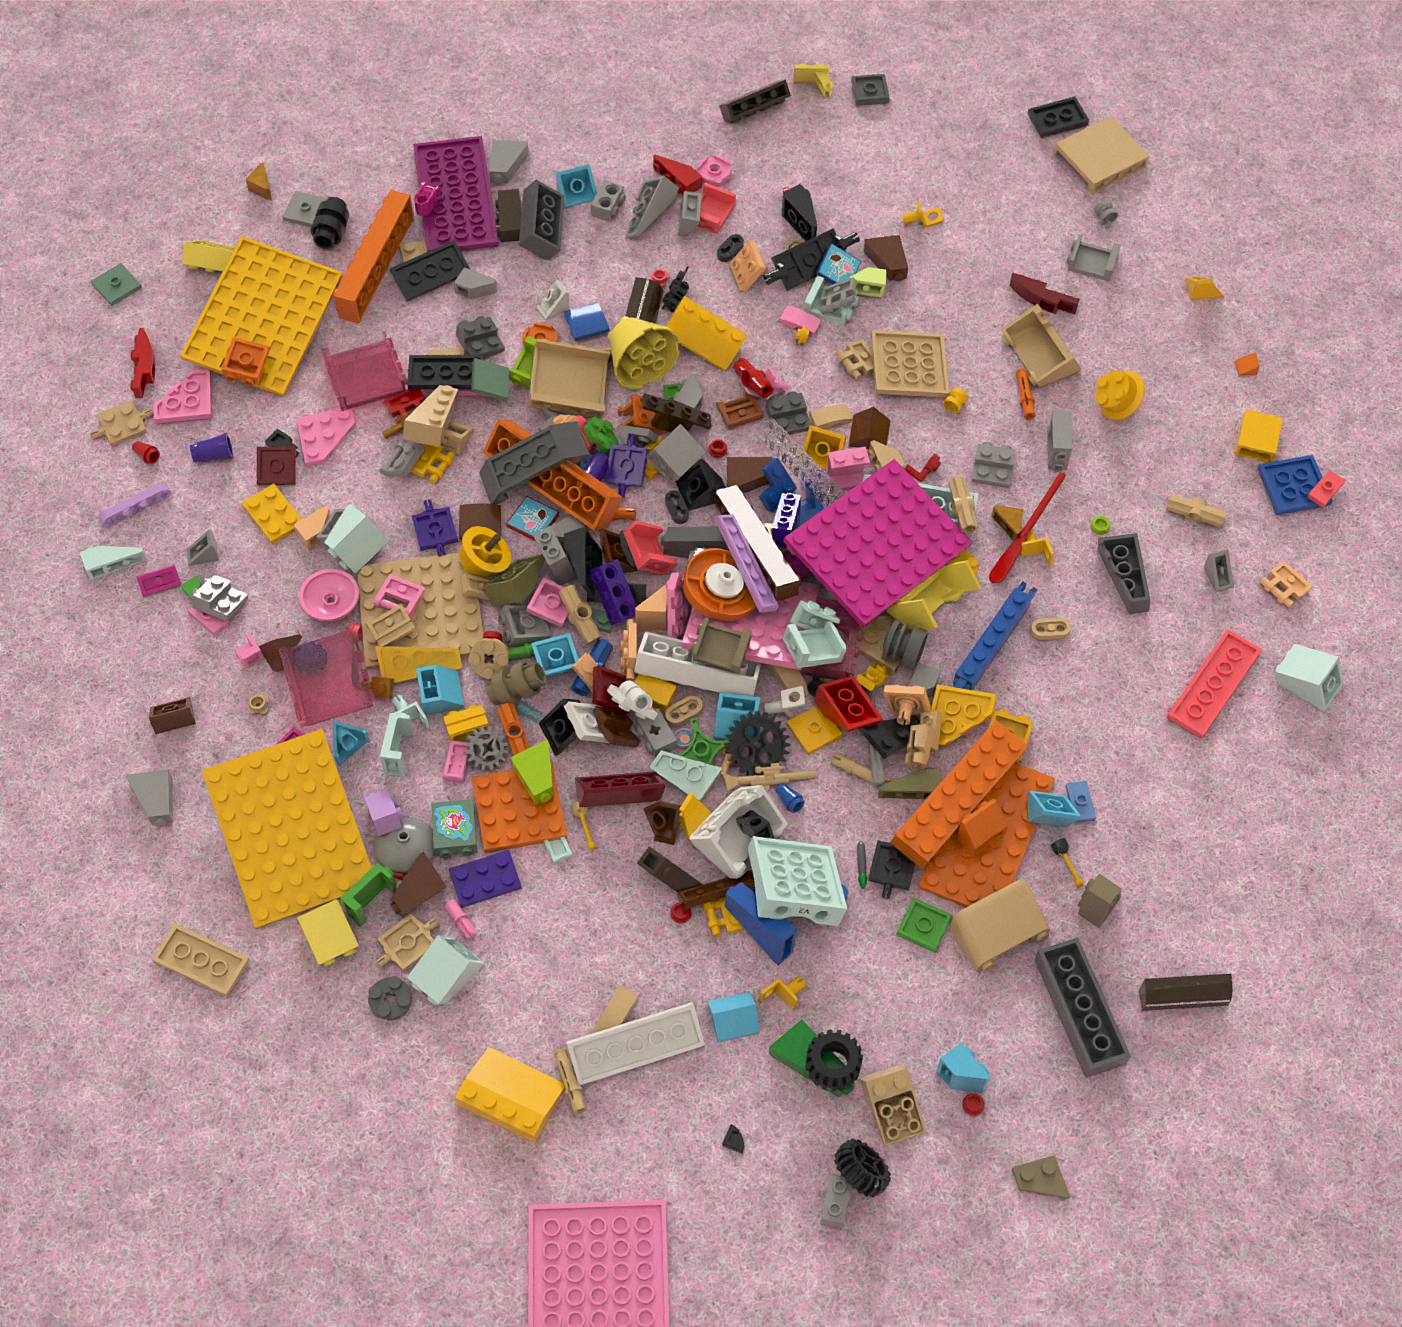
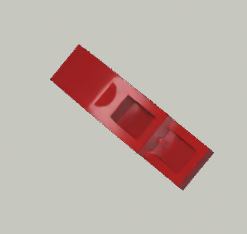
M139 328L138 335H135L134 350H131V360L135 364L134 380H131L130 389L133 391L135 398H143L146 383L154 384L156 373L155 357L149 338L144 328Z

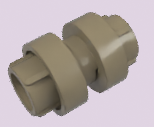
M523 660L512 665L510 670L503 669L494 673L492 680L486 684V692L494 705L516 704L521 701L522 697L527 699L539 694L541 686L546 684V674L538 662L529 663Z

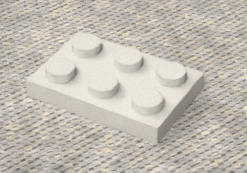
M568 702L564 706L568 719L571 721L575 733L580 740L609 743L602 734L595 718L594 708L598 705Z

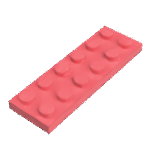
M1227 629L1170 710L1167 718L1202 739L1262 649Z

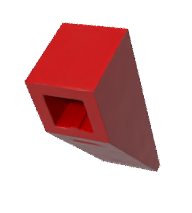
M653 155V169L656 173L662 174L679 187L677 191L679 194H684V191L694 193L702 188V176L692 166L659 155Z

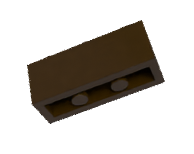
M519 189L498 190V198H495L496 209H499L496 212V221L499 222V225H496L497 236H501L502 242L519 241L521 224Z

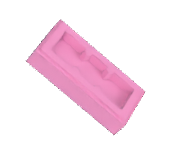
M192 607L187 610L195 620L214 636L230 624L229 620H222Z
M451 740L442 776L443 780L464 782L468 764L466 760L469 758V755H463V752L467 751L463 744L467 742Z

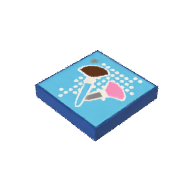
M831 243L816 275L824 278V280L831 284H836L856 274L862 261Z

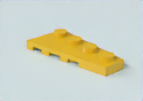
M375 646L381 676L394 678V683L417 678L416 668L439 665L453 670L463 668L458 648Z

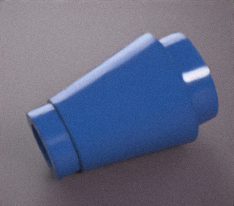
M785 783L780 784L776 788V793L788 811L796 813L804 806L803 796Z

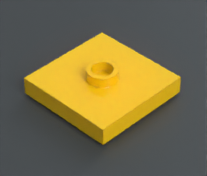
M817 705L786 721V725L807 755L842 737V733L836 724L823 716Z

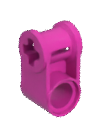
M425 182L421 183L418 192L414 196L417 215L427 216L431 213L434 205L440 198L441 187L429 186Z

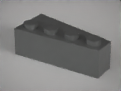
M1138 534L1098 538L1097 550L1129 614L1149 612L1150 595Z

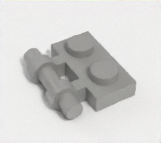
M854 277L821 290L820 301L823 307L820 310L822 314L835 312L838 308H846L851 303L856 302L854 294H856L857 281Z

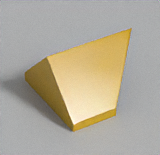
M1203 276L1185 277L1190 300L1224 297L1214 285L1213 279Z
M689 793L679 809L681 812L679 814L681 816L679 826L683 828L690 845H692L689 839L690 835L710 816L711 812L693 794Z

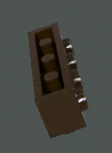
M786 79L778 80L720 104L719 107L724 121L735 123L740 121L742 116L746 115V117L756 114L755 111L759 109L763 111L771 108L770 105L773 103L777 105L785 102V98L790 97L791 93Z

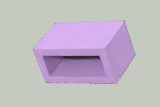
M388 789L364 797L378 836L402 828L400 820L403 819L400 807H398L395 795L390 796Z

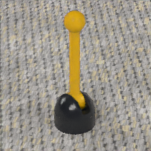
M1062 838L1050 845L1053 852L1064 857L1075 878V885L1081 887L1084 882L1078 877L1066 854L1069 850L1067 840Z

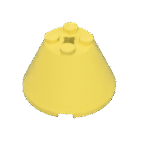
M625 316L620 319L619 323L608 334L615 377L625 388L643 389L642 385L650 381L653 384L661 380L672 369L678 359L680 352L678 350V343H680L677 334L668 327Z

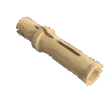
M835 752L834 758L832 757L830 762L831 765L845 770L849 775L852 773L873 783L872 769L857 763L855 759L850 760ZM884 775V783L887 784L891 781V778Z
M559 1049L554 1052V1057L556 1058L566 1088L565 1095L569 1097L574 1114L584 1113L587 1110V1106L582 1096V1086L577 1082L567 1049Z

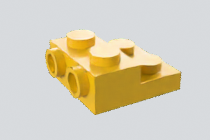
M1004 709L994 710L989 727L997 720L1027 744L1034 722H1031L1029 717L1023 715L1018 717L1011 716V712ZM1023 755L1018 760L1019 762L1022 761Z

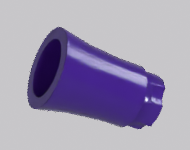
M227 433L190 445V452L194 462L233 458L232 444Z
M596 451L582 469L601 482L607 470L609 457L603 452Z

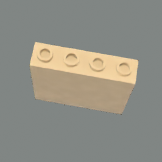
M1112 116L1102 119L1098 123L1088 126L1064 140L1058 141L1054 151L1055 156L1061 153L1088 182L1087 191L1091 195L1147 167L1150 157Z
M537 339L533 354L528 407L541 410L547 408L553 412L602 419L605 412L604 396L610 352L604 349L587 348L583 345L574 346L566 342L557 343L548 339Z

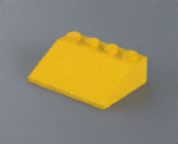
M489 1047L465 1078L455 1096L457 1106L536 1144L565 1090V1085L563 1082Z

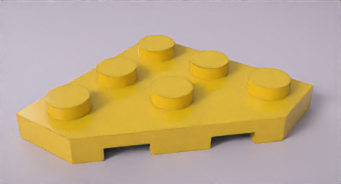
M937 685L931 711L938 710L942 713L938 746L946 747L991 718L994 714L997 695Z

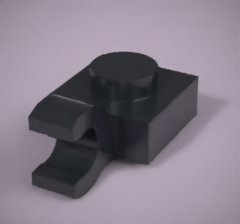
M276 429L265 440L268 447L295 446L296 449L298 448L292 443V438L279 429Z

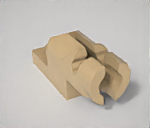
M940 711L922 712L920 724L911 726L909 743L907 745L909 753L906 754L905 759L906 766L919 769L920 765H922L923 768H926L930 752L938 751L942 713Z

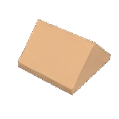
M665 585L635 608L638 630L667 631V590Z

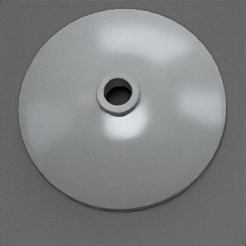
M403 817L400 820L401 829L381 836L376 834L374 839L376 859L383 867L387 866L393 872L407 874L418 855L423 851L429 861L435 855L433 829L423 820L414 817Z

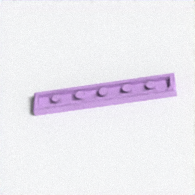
M734 514L717 515L715 522L759 612L777 611L779 605Z

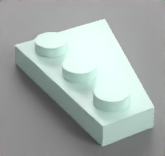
M660 751L649 767L686 794H693L700 802L724 770L718 766H712L665 751Z

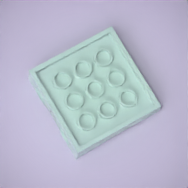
M753 836L748 846V852L755 882L758 917L784 919L790 916H802L810 918L816 924L839 926L847 911V906L832 847Z

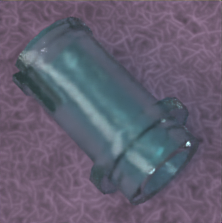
M520 701L516 707V712H518L519 716L523 715L534 721V723H537L543 712L528 705L527 701Z

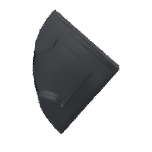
M730 1124L722 1146L743 1155L744 1139L737 1127Z

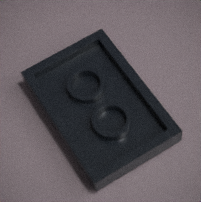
M1075 96L1029 108L1027 113L1041 138L1089 124V119Z

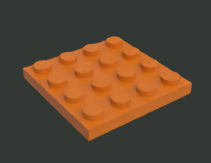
M551 762L554 796L549 801L537 805L534 804L513 769L472 777L484 853L544 843L545 840H559L561 837L567 839L553 762Z

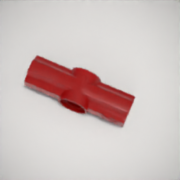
M739 358L738 361L734 362L733 369L741 377V382L744 386H750L761 398H768V396L773 394L774 388L766 379L763 370H757L745 358Z

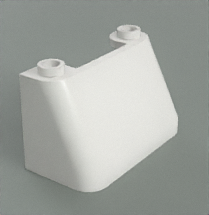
M762 785L741 787L732 792L689 837L693 845L729 878L738 879L744 875L747 866L743 861L749 856L748 845L752 840L751 837L740 830L736 818L744 815L749 810L755 811L770 822L774 835L773 839L779 837L783 833L782 830L788 825Z

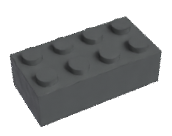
M537 179L523 190L519 246L545 260H549L561 251L564 195Z

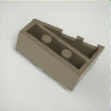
M1098 874L1095 880L1091 878L1084 888L1085 891L1081 896L1082 899L1077 906L1080 907L1078 915L1100 928L1120 900L1121 887Z

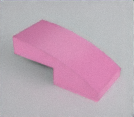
M786 306L779 318L780 322L792 329L796 327L801 329L802 326H805L811 336H813L821 322L817 317L791 306Z

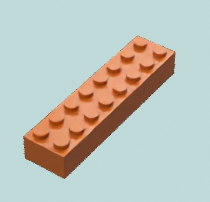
M390 190L389 194L384 197L383 205L377 210L374 222L370 223L367 235L363 236L360 248L356 249L355 257L349 263L346 274L341 277L338 289L334 290L333 299L335 300L336 311L340 319L358 324L362 319L399 248V244H401L414 219L410 194Z
M498 419L482 453L490 458L530 437L532 434L512 420ZM568 460L525 482L594 531H600L602 528L607 530L623 498Z
M996 720L898 830L891 844L923 870L958 830L961 818L967 813L972 814L1020 759L1028 745Z

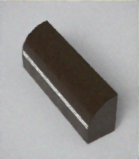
M636 277L625 316L656 324L664 293L663 288L653 280Z
M1230 973L1144 979L1139 989L1142 1011L1228 1006L1233 992L1232 975Z

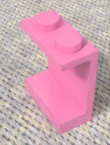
M866 447L828 453L825 478L829 493L851 490L863 481L864 465L870 464Z

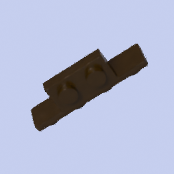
M646 393L642 396L643 409L656 413L651 420L652 427L672 432L680 424L688 432L693 425L708 430L712 427L711 415L709 413Z

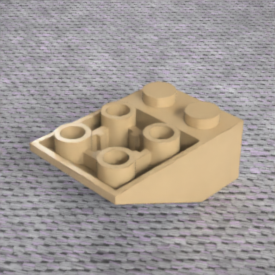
M900 1064L859 1078L884 1146L926 1133L909 1072L905 1066Z

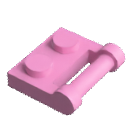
M389 574L374 600V606L378 608L384 607L389 610L398 606L396 603L385 600V597L389 596L408 604L407 608H404L411 619L425 593V588Z

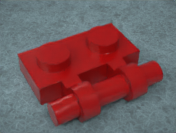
M407 389L385 399L384 404L391 416L395 417L407 413L406 411L413 408L416 409L426 398L421 390ZM400 418L395 420L396 424L400 422Z

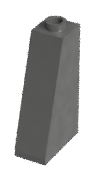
M718 526L668 527L666 534H662L661 545L664 546L663 554L688 559L690 551H695V548L702 549L703 546L706 549L711 547L730 551Z

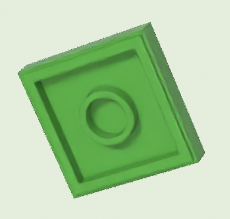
M913 898L896 935L935 953L950 923L952 914Z

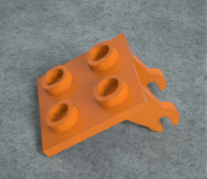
M631 394V402L625 407L618 409L619 416L622 413L623 416L634 414L631 419L620 425L650 429L662 434L668 433V431L651 426V420L656 413L643 409L642 396Z

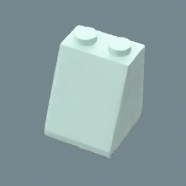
M349 504L324 543L329 547L328 553L336 559L338 557L341 560L339 565L345 571L350 569L356 574L389 541L366 515Z
M1294 644L1292 649L1286 653L1284 660L1275 670L1279 685L1323 711L1327 709L1344 684L1338 656Z
M437 936L407 978L412 981L411 985L416 990L423 991L428 995L427 999L434 1005H446L485 963L455 938Z

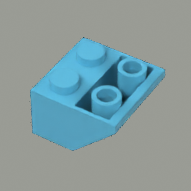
M439 665L416 668L425 715L464 708L458 671Z
M720 692L713 739L728 740L725 735L732 733L728 727H736L733 721L738 720L741 722L740 715H744L747 718V712H752L754 716L755 711H759L760 698ZM751 726L747 729L749 737L754 735V729Z
M959 1043L940 1058L936 1071L950 1089L982 1093L985 1091L990 1079L988 1069L982 1063L979 1064L974 1058L975 1055L972 1050L967 1046L964 1047L962 1043Z

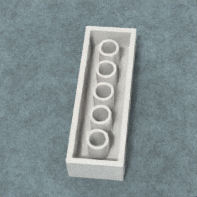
M645 631L637 654L635 673L660 678L664 681L677 682L681 685L698 687L702 690L754 696L761 663L744 660L740 674L693 661V653H690L689 649L682 648L683 640Z

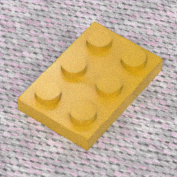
M275 484L268 486L241 502L243 508L271 544L295 531L294 524L302 519Z

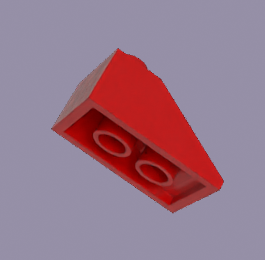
M853 675L818 686L814 699L815 704L823 716L846 732L883 722L882 716Z

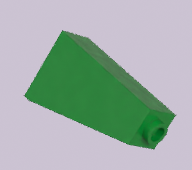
M801 1019L769 1047V1055L810 1080L808 1076L809 1071H806V1055L814 1037L818 1038V1036ZM828 1052L821 1057L823 1064L830 1069H840L845 1066L833 1052ZM854 1083L850 1087L846 1085L845 1090L841 1091L840 1088H837L836 1092H831V1088L827 1087V1091L840 1097L843 1093L848 1095L855 1086Z

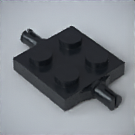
M877 840L868 881L883 885L881 897L885 898L886 891H888L886 899H890L892 888L909 891L915 863L893 846L891 842Z

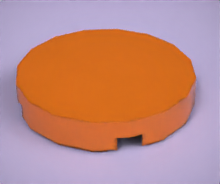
M536 323L534 326L526 328L522 335L523 345L527 335L534 339H548L557 343L559 340L555 328L546 323Z

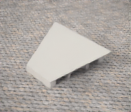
M556 280L550 286L541 305H538L536 308L547 320L570 308L569 292L559 280Z

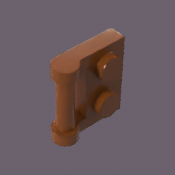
M747 392L739 397L716 402V407L728 429L763 418V413L754 395H750Z

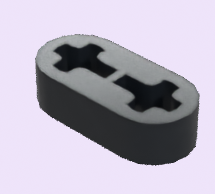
M738 234L731 235L717 249L718 260L721 262L731 261L743 248V237Z
M669 491L665 495L666 507L675 523L684 524L689 519V510L678 491ZM674 497V499H677V504L675 505L670 498ZM677 510H680V513L684 514V517H680L679 515H677Z

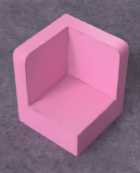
M250 633L246 635L248 643L235 650L245 668L264 659L260 648Z

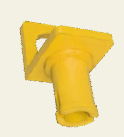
M919 200L916 201L918 207L916 211L902 215L905 226L919 220L923 222L924 227L944 221L940 207L922 212ZM931 214H938L937 219L929 220Z
M1032 529L1025 542L1021 543V557L1044 553L1048 565L1052 566L1054 553L1047 538L1037 539Z
M797 976L787 985L778 978L761 991L758 1002L762 1003L776 992L794 1010L798 1003V998L795 995L806 988L807 983L805 979L800 982L803 978L802 976Z

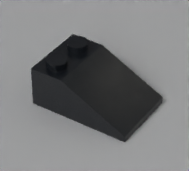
M798 184L783 192L782 217L804 241L816 237L817 221L809 190Z

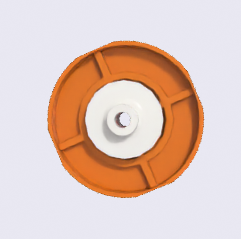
M718 548L706 549L697 553L689 561L684 571L683 590L686 598L697 611L705 617L727 622L743 619L753 612L756 604L730 551Z

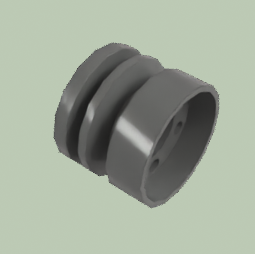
M895 620L886 634L881 658L887 661L891 653H893L891 663H895L899 656H901L902 667L914 671L923 653L928 631L915 627L912 633L909 634L908 624L905 623L900 631L901 621Z

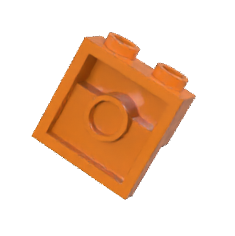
M233 337L222 366L223 376L231 382L241 380L245 385L251 387L255 384L260 385L270 347Z

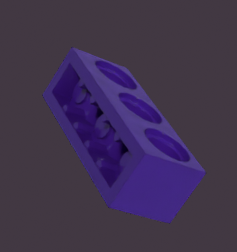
M792 493L781 494L772 526V538L775 539L777 547L787 548L783 540L797 528L801 511V495H794Z
M618 559L589 570L611 626L635 617V608L637 606Z

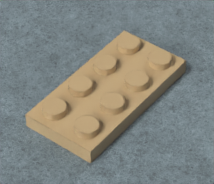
M175 923L155 953L152 961L228 998L249 964L250 959Z

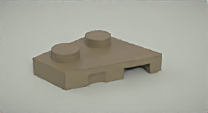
M1055 1155L1012 1167L1019 1191L1035 1192L1045 1196L1062 1197V1199L1070 1198Z

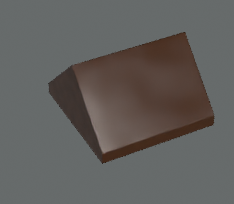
M874 406L854 414L848 446L866 447V449H869L870 441L873 440L887 446L890 419Z
M602 528L600 530V543L605 564L618 559L623 573L637 571V567H632L624 554L620 535Z
M190 697L150 707L149 720L155 734L196 724Z

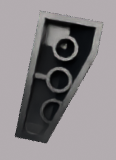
M586 527L564 533L562 547L573 566L581 586L591 598L595 595L596 586L592 581L589 570L602 565V550Z

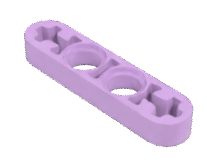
M166 483L156 484L104 510L99 515V520L105 528H109L127 519V516L135 515L145 510V507H151L169 498L171 491Z

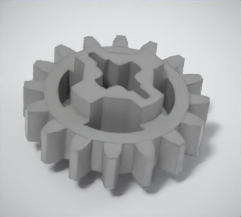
M481 726L478 728V731L476 729L471 731L473 736H466L469 742L463 744L467 748L463 755H469L466 761H473V768L479 765L480 771H483L486 767L490 771L493 770V766L496 768L500 766L498 761L504 762L506 760L502 755L508 753L504 749L508 743L502 742L505 736H498V729L492 732V728L489 726L485 731L484 727ZM482 735L488 736L485 740L478 738ZM488 744V752L484 753L485 748L483 746ZM486 757L494 759L490 762L483 761Z

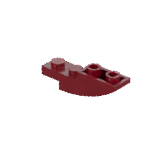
M1012 273L1009 286L1027 302L1034 306L1038 304L1042 310L1055 315L1057 310L1076 314L1080 301L1079 298L1046 289V282Z

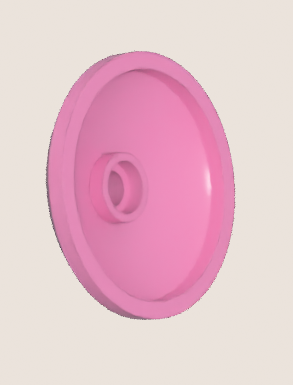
M325 569L312 574L305 580L299 592V600L302 609L311 618L324 622L336 621L344 618L354 610L359 600V589L354 578L348 573L338 569Z

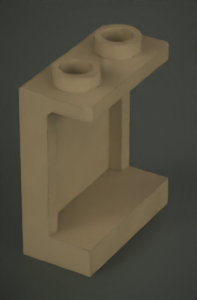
M704 618L703 623H699L696 634L699 635L697 642L693 641L690 653H693V661L740 674L752 639V630L744 628L743 632L712 624L708 618Z

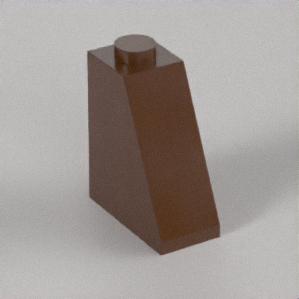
M900 235L864 240V253L878 269L886 270V278L889 281L907 279L908 265Z
M727 457V488L737 485L741 492L747 493L770 484L761 469L773 457Z
M424 851L418 855L390 899L392 901L390 906L396 915L400 913L403 917L447 887Z

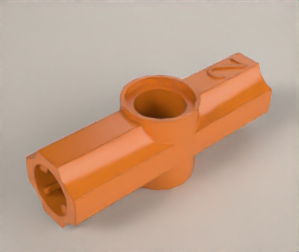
M502 704L497 708V712L505 731L506 739L513 756L530 747L514 704ZM513 731L519 732L517 736L510 735Z

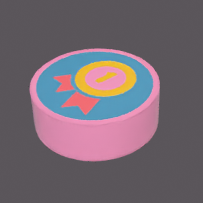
M686 728L679 729L674 733L677 739V748L687 749L692 742L693 733Z

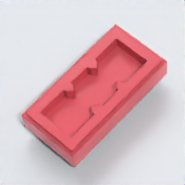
M1329 470L1311 490L1307 498L1324 508L1344 485L1346 480Z

